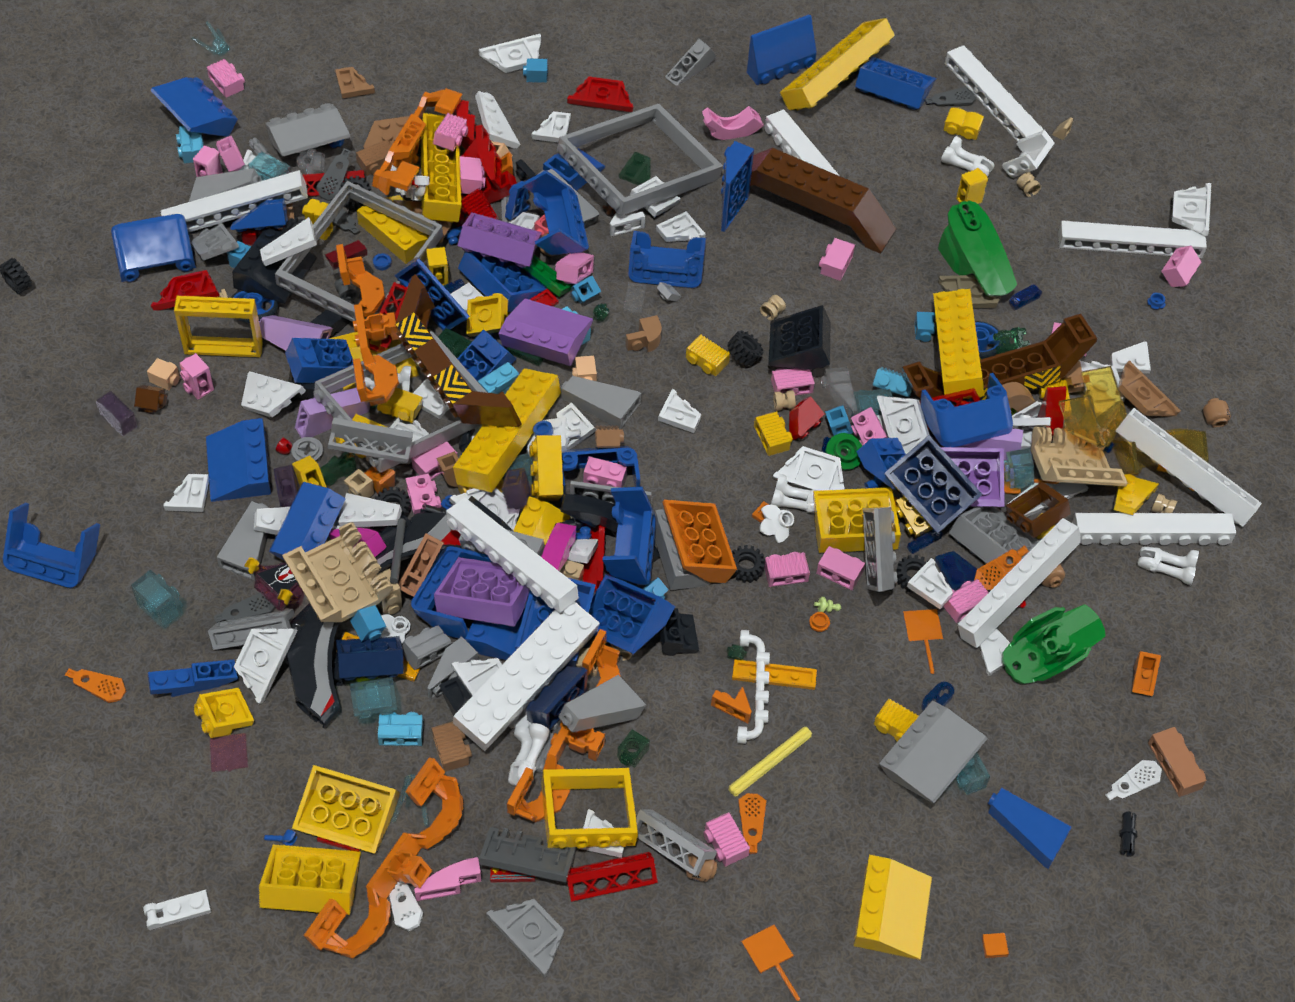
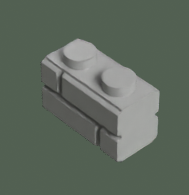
M439 626L431 629L427 627L419 635L409 636L403 641V657L416 670L442 657L445 649L452 642Z

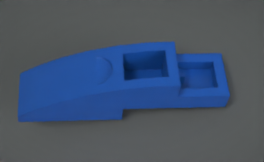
M223 660L192 663L191 668L148 672L150 695L171 693V697L223 686L238 678L237 671L234 668L235 661Z

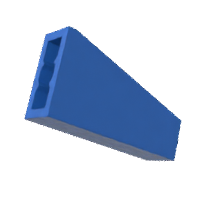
M1003 788L1000 789L998 794L993 793L988 802V805L991 806L988 813L1045 868L1049 869L1068 836L1071 826Z

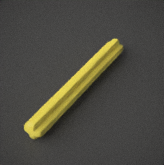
M807 727L800 729L729 786L730 793L733 796H738L811 738L812 732Z

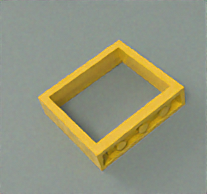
M196 296L176 297L174 313L184 354L261 357L263 340L255 299ZM187 316L249 319L253 338L192 336Z
M629 768L543 770L541 787L547 848H605L608 846L625 847L636 845L638 830ZM552 789H624L628 828H555Z

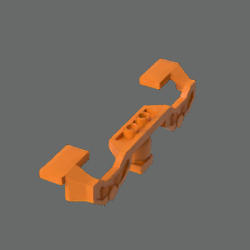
M447 88L432 93L424 92L415 113L410 115L390 147L383 165L374 173L373 187L379 189L385 195L389 194L391 186L408 191L414 177L419 172V167L414 164L418 162L419 139L426 128V123L422 121L423 113H425L427 107H435L434 111L445 115L447 113L453 114L462 98V93ZM392 165L398 167L396 171H390Z
M343 244L336 245L339 272L344 286L350 285L351 279L352 284L361 290L362 300L358 305H354L356 320L353 321L354 331L358 332V335H355L357 347L360 346L365 369L374 375L375 387L372 391L369 390L365 384L360 358L353 359L357 392L361 402H370L371 406L387 403L399 384L397 368L380 355H372L369 339L374 342L387 339L388 335H391L392 340L399 339L396 334L399 332L395 325L396 317L394 312L386 313L387 315L382 313L374 314L385 298L382 280L365 270L362 257L347 259Z
M602 629L598 631L582 661V667L588 670L587 675L590 674L595 663L598 666L600 680L597 686L617 675L620 676L617 666L620 651L605 645L607 631ZM561 721L560 731L555 733L551 739L550 744L552 746L548 751L543 770L564 769L563 766L557 763L567 744L571 750L584 754L588 752V758L596 761L605 745V734L599 731L594 732V728L571 732ZM526 767L507 802V813L514 816L517 814L536 823L545 818L542 791L536 800L529 803L525 801L524 797L534 780L533 770ZM552 789L554 814L561 811L570 794L569 789Z
M428 758L405 792L416 805L422 806L433 791L442 799V810L431 826L419 834L403 832L366 885L369 902L368 917L358 932L346 941L334 931L347 913L336 900L329 899L303 935L316 949H326L349 958H354L367 950L371 944L384 934L385 928L389 923L390 902L387 900V897L394 889L397 881L411 883L414 887L421 888L432 872L427 863L420 856L416 855L421 848L429 849L443 840L458 825L463 810V797L459 792L457 779L445 776V771L434 758Z

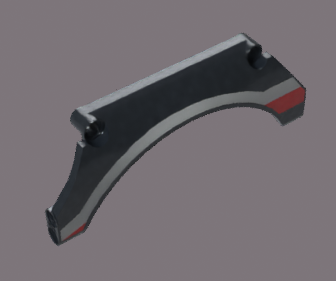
M417 513L411 520L401 515L400 519H405L406 521L401 561L414 556L425 533L444 542L441 551L449 546L462 548L459 541L461 534L448 526L446 513ZM395 525L387 526L379 534L387 547L375 557L381 567L378 573L392 566L397 530ZM309 603L290 622L291 628L298 631L290 645L286 658L296 705L313 721L321 723L322 727L325 728L340 713V705L332 674V649L339 622H321Z

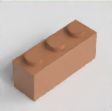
M1175 727L1153 734L1148 745L1178 796L1182 797L1201 790L1207 781L1204 771L1195 762L1193 753L1186 747L1183 736L1177 732Z

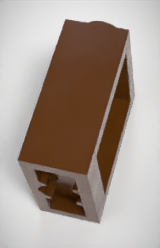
M1044 482L1039 483L1006 505L1008 521L1033 538L1071 514L1069 499ZM1041 502L1050 507L1049 510L1032 521L1023 515Z

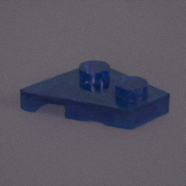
M955 551L935 556V561L946 583L954 591L960 589L965 582L974 581L977 568Z

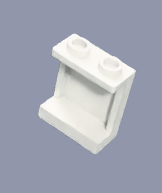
M1045 130L1020 139L1017 145L1022 151L1021 155L1018 158L1003 163L1002 167L1012 178L1033 171L1043 161L1054 145V141Z

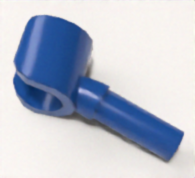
M289 829L286 830L284 836H264V840L278 841L288 846H292L297 839L295 832Z

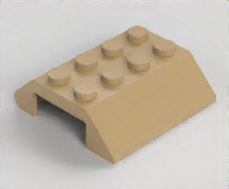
M1035 426L1033 428L1031 452L1042 480L1127 486L1128 483L1122 469L1110 468L1103 450L1109 442L1105 431H1089L1087 445H1085V430L1055 428L1053 442L1051 443L1052 431L1050 427Z
M353 522L339 527V537L306 553L302 546L282 555L321 622H343L355 616L359 609L379 604L393 589L385 573L377 575L381 567L369 547H367L366 542L357 543L361 538V534Z

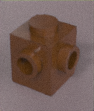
M146 385L136 387L134 407L145 408L144 411L156 412V410L165 406L167 395L164 388Z

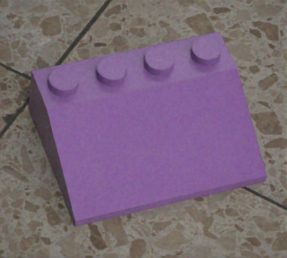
M471 213L462 226L458 246L467 252H480V255L485 257L494 256L498 257V260L502 262L512 261L517 266L526 267L530 266L537 249L535 241L540 239L542 232Z
M524 299L505 319L499 331V337L503 346L571 366L593 322V318Z
M941 447L983 494L970 507H1004V448Z
M458 557L434 593L436 611L459 618L515 626L523 612L530 589L526 585H521L512 574H507L498 563Z

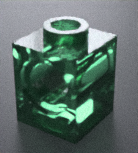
M632 729L618 747L617 757L619 761L625 766L631 765L635 768L649 750L650 740ZM629 749H635V750H637V751H636V752H629L628 750H629Z

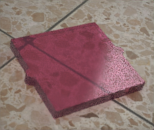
M246 733L210 738L212 772L225 770L231 772L232 769L248 768Z

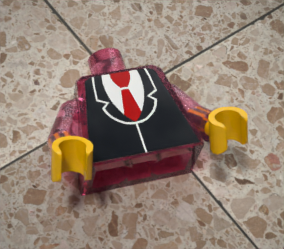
M252 557L246 561L244 566L249 568V573H255L254 588L279 611L288 604L299 603L303 591L286 563L263 566Z

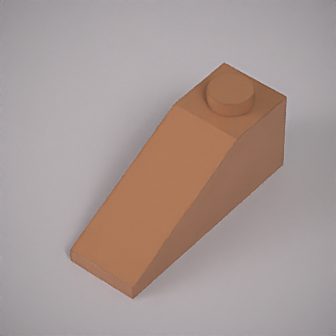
M425 533L398 584L402 591L413 597L415 596L435 563L444 542Z

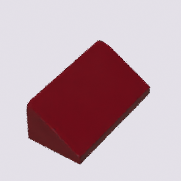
M359 240L343 246L347 259L367 256V248ZM337 250L325 254L333 270L338 269Z

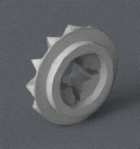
M301 438L292 446V457L298 461L310 455L314 460H320V456L323 455V446L316 438ZM310 446L311 452L305 455L304 451Z

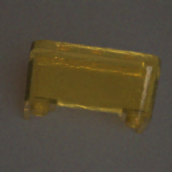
M1111 366L1082 371L1081 374L1087 389L1084 396L1059 401L1065 419L1066 430L1070 434L1098 448L1110 445L1117 435L1116 429L1127 416Z
M1187 428L1164 430L1204 461L1209 462L1206 431ZM1121 437L1112 439L1113 448L1122 470L1127 472V474H1138L1139 470L1143 469V467L1158 465L1147 454L1138 451L1135 442L1124 440Z

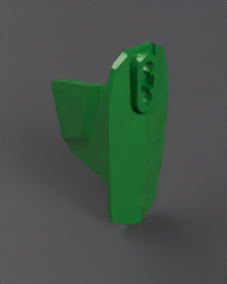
M970 200L962 201L960 204L952 206L947 214L948 226L944 229L938 246L941 255L953 272L959 276L974 273L987 296H1004L1011 293L1016 287L1017 282L1004 247L986 212L978 203Z
M1085 604L1065 612L1064 607H1054L1035 616L1013 636L1012 642L1002 652V662L1005 665L1006 673L1020 684L1047 680L1086 658L1092 650L1091 647L1106 636L1104 625L1099 616ZM1018 664L1019 667L1016 668V670H1015V669L1013 668V665L1015 666V665Z

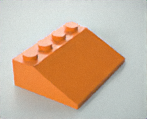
M663 500L662 503L683 568L708 582L726 583L735 573L737 567L716 505L713 503Z

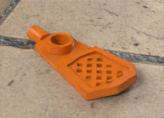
M1024 545L1019 550L1011 549L977 569L974 581L979 579L984 588L992 590L1022 560V557L1029 550ZM1010 556L1013 558L1012 564H1009L1007 562V559Z
M68 669L65 673V676L73 679L75 685L108 703L121 700L126 693L122 678L84 669L79 671ZM84 678H89L87 682H82Z
M747 793L738 799L743 838H745L750 848L749 854H756L757 844L762 840L767 800L759 794ZM754 830L756 835L751 836L748 832Z

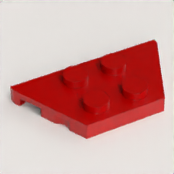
M589 76L584 80L583 84L576 88V92L572 96L569 95L567 97L568 104L633 112V104L629 100V94L625 90L623 81Z
M203 270L173 277L168 286L160 293L162 298L158 302H153L151 307L154 311L175 307L177 296L219 297L220 294L208 271Z

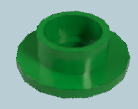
M836 434L827 443L826 454L839 457L842 470H852L861 462L857 451L862 447V444L851 434ZM841 451H844L846 453V456H843L841 454Z

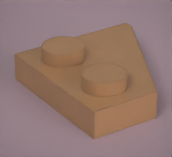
M353 67L335 70L342 99L375 93L374 86L369 85L366 79L358 74Z

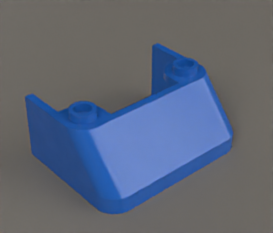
M547 170L522 183L523 187L534 194L533 201L536 207L544 210L549 234L536 240L535 245L551 255L580 253L589 248L579 200L575 191Z
M993 373L989 374L987 399L954 407L946 399L933 401L925 389L922 390L921 409L925 422L943 447H958L1006 435L1013 429V419L1007 392Z
M629 446L562 451L563 495H565L563 471L585 468L589 457L623 466H631L634 487H640L637 453Z
M643 487L611 488L610 492L615 500V506L612 507V517L616 518L618 528L615 554L603 556L606 571L611 576L639 585H649L656 530L655 512Z
M24 503L10 510L3 554L4 566L8 570L68 588L79 584L96 554L100 524L96 523L83 530L80 542L76 545L75 552L39 542V529L35 525L27 523L29 503Z
M449 546L444 548L413 597L411 606L413 611L432 627L439 626L447 636L458 639L463 637L465 639L468 629L464 620L437 612L434 593L458 557L486 562L492 561L486 554Z

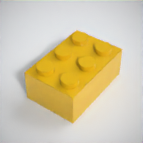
M561 435L536 436L529 446V455L533 457L532 465H530V476H534L533 484H531V496L543 501H559L563 496Z

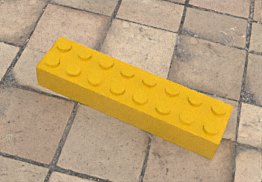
M887 18L863 22L780 91L789 110H801L806 107L808 109L813 108L817 105V101L828 95L829 91L836 89L840 82L848 79L850 73L857 71L861 64L869 61L870 56L877 54L881 47L889 44V40L895 35Z
M423 113L422 121L426 123V128L421 136V176H429V185H426L425 193L422 197V215L430 220L459 222L461 210L459 146H456L454 151L434 145L435 131L446 115Z
M958 289L956 291L934 293L944 394L975 388L979 397L984 396L970 289Z
M525 368L521 371L505 395L512 403L522 425L519 427L483 425L453 466L457 485L493 492L534 433V425L543 420L561 394L558 375Z

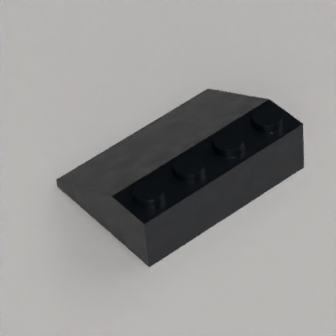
M269 228L264 229L232 271L233 288L248 293H258L264 298L283 304L286 303L293 292L276 284L275 273L287 258L265 266L260 249L284 233ZM308 252L291 275L303 279L315 263L317 257Z
M823 305L771 321L768 361L770 366L814 370L830 365L831 322Z

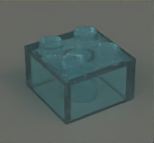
M149 570L131 584L137 606L164 630L184 615L182 611L183 604L179 600V592L175 587H169L160 574L156 575L152 570Z
M392 677L350 683L354 717L359 716L360 719L372 717L374 713L389 715L393 713V710H397Z

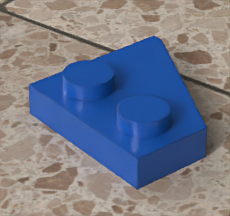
M524 181L512 185L509 190V201L505 207V218L509 220L530 209V205L526 202L529 199L528 189L523 187L522 184Z

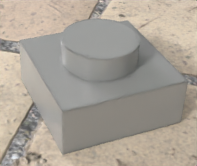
M660 282L657 286V289L661 292V297L666 301L672 300L676 302L682 297L670 284Z

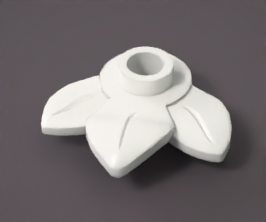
M776 505L762 507L761 511L765 519L760 524V532L764 535H774L777 543L783 542L789 536V528L794 523L793 514L787 510H780Z
M389 614L381 615L386 628L382 631L380 637L399 636L402 645L405 635L411 628L409 620L403 616L394 618ZM398 625H403V626H404L403 628H400V629L396 628Z

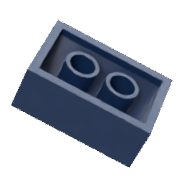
M399 636L379 637L374 641H370V639L365 641L360 639L336 640L339 678L353 680L356 677L365 676V678L372 679L379 675L396 677L399 674H404L403 649Z
M567 666L563 672H558L550 686H545L537 700H532L527 706V721L531 724H541L550 731L560 721L559 715L564 705L587 691L588 670L583 667Z

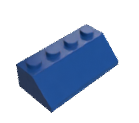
M302 482L269 552L284 560L283 554L302 546L306 553L324 544L346 498L329 488Z

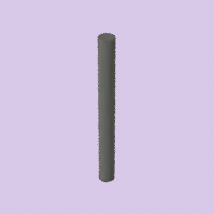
M398 519L390 575V582L392 584L398 583L406 524L405 519Z

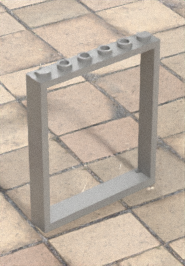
M659 103L561 136L557 146V152L620 216L714 182L720 178L723 165ZM653 121L701 168L699 171L624 197L576 147Z
M349 181L344 184L313 224L317 242L351 198L429 235L428 240L414 257H418L423 263L427 259L426 249L435 248L443 237L442 225L436 223V221L427 219L419 213L408 210L405 206L393 203L390 199L383 198L375 192L368 191L358 184L355 185ZM311 248L287 257L275 273L278 286L352 322L356 320L353 304L291 275ZM397 289L393 293L396 300L402 293V291ZM387 295L385 296V298H384L383 301L381 302L380 307L377 309V311H376L374 314H379V312H380V310H381V308H382V306H383V304H384V302H385V300H386ZM391 306L386 307L387 312L391 308Z
M429 331L472 391L486 392L433 331ZM402 344L377 354L393 365L411 357ZM361 361L364 377L372 375L371 372L365 369L364 362ZM353 365L315 382V399L318 402L320 401L325 407L326 412L334 418L353 421L330 394L356 382ZM458 420L413 441L409 459L480 425L463 424L461 420ZM358 441L355 443L358 447L365 446L363 442ZM396 449L394 452L399 455H405L406 450ZM366 456L370 464L376 467L380 473L402 463Z

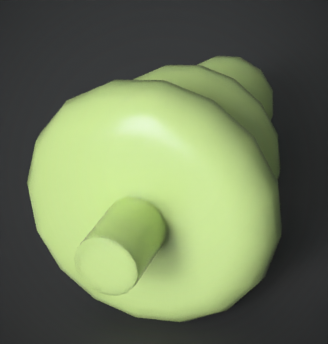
M823 596L820 597L818 602L814 603V606H818V612L824 613L825 609L828 613L832 609L835 611L841 610L840 604H833L832 600L826 601V598Z

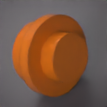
M816 612L810 617L809 625L813 630L823 632L829 628L830 620L825 613Z

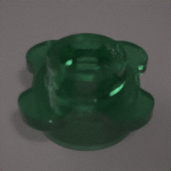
M601 303L594 308L593 320L603 321L607 317L609 309L606 303L604 305Z
M732 644V647H727L726 649L728 651L727 657L736 660H743L747 654V651H744V647Z

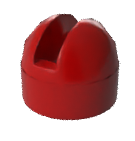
M283 437L277 444L275 451L287 455L292 449V443Z

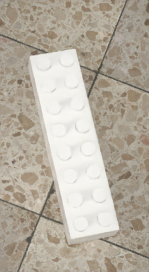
M575 601L561 613L555 609L453 716V724L481 749L486 751L556 674L598 631L600 623Z

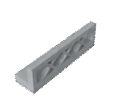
M333 417L328 449L408 463L413 432ZM334 438H342L346 442L342 444L334 443ZM358 441L363 442L365 446L356 447L354 443ZM380 445L383 446L385 450L378 451L374 447ZM403 449L406 452L405 455H399L394 450Z
M290 609L218 622L208 630L213 650L244 645L251 629L291 628L289 620L295 615L294 611Z
M640 809L636 818L637 838L694 876L699 875L705 860L715 858L717 851L654 810ZM642 822L647 824L649 833L642 834L639 832ZM655 834H663L665 844H657ZM675 843L679 845L681 854L677 856L673 854L671 846ZM694 854L698 857L694 867L689 864L688 855Z

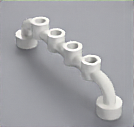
M392 165L390 171H396L398 167ZM415 176V185L411 184L408 191L396 188V192H401V195H406L407 198H411L414 201L422 200L425 187L429 185V176Z
M741 630L740 646L748 647L749 643H753L757 647L755 728L752 731H747V727L738 726V744H746V740L758 737L763 731L764 723H768V710H764V703L768 704L769 691H764V684H769V672L765 671V665H769L770 653L765 652L763 641L759 637L749 634V630Z

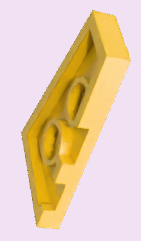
M1124 474L1128 484L1127 486H1117L1113 510L1134 515L1143 505V502L1148 500L1152 493H1155L1159 484L1137 478L1131 474Z

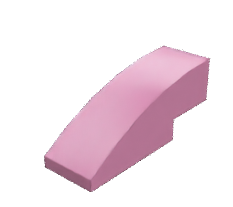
M478 857L449 865L426 879L421 888L414 889L416 901L461 894L460 885L481 882Z

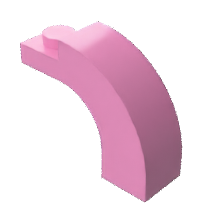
M750 106L732 117H720L709 108L702 111L705 118L703 121L709 128L711 135L721 140L749 136L764 126L759 113Z

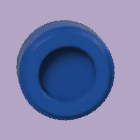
M384 253L377 254L373 258V266L377 270H387L392 264L391 257Z
M540 421L534 425L533 432L535 437L552 435L553 427L549 421Z

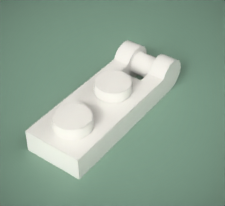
M206 890L157 904L150 903L143 907L144 914L148 918L146 921L148 930L211 913ZM163 911L164 917L158 918L156 913Z

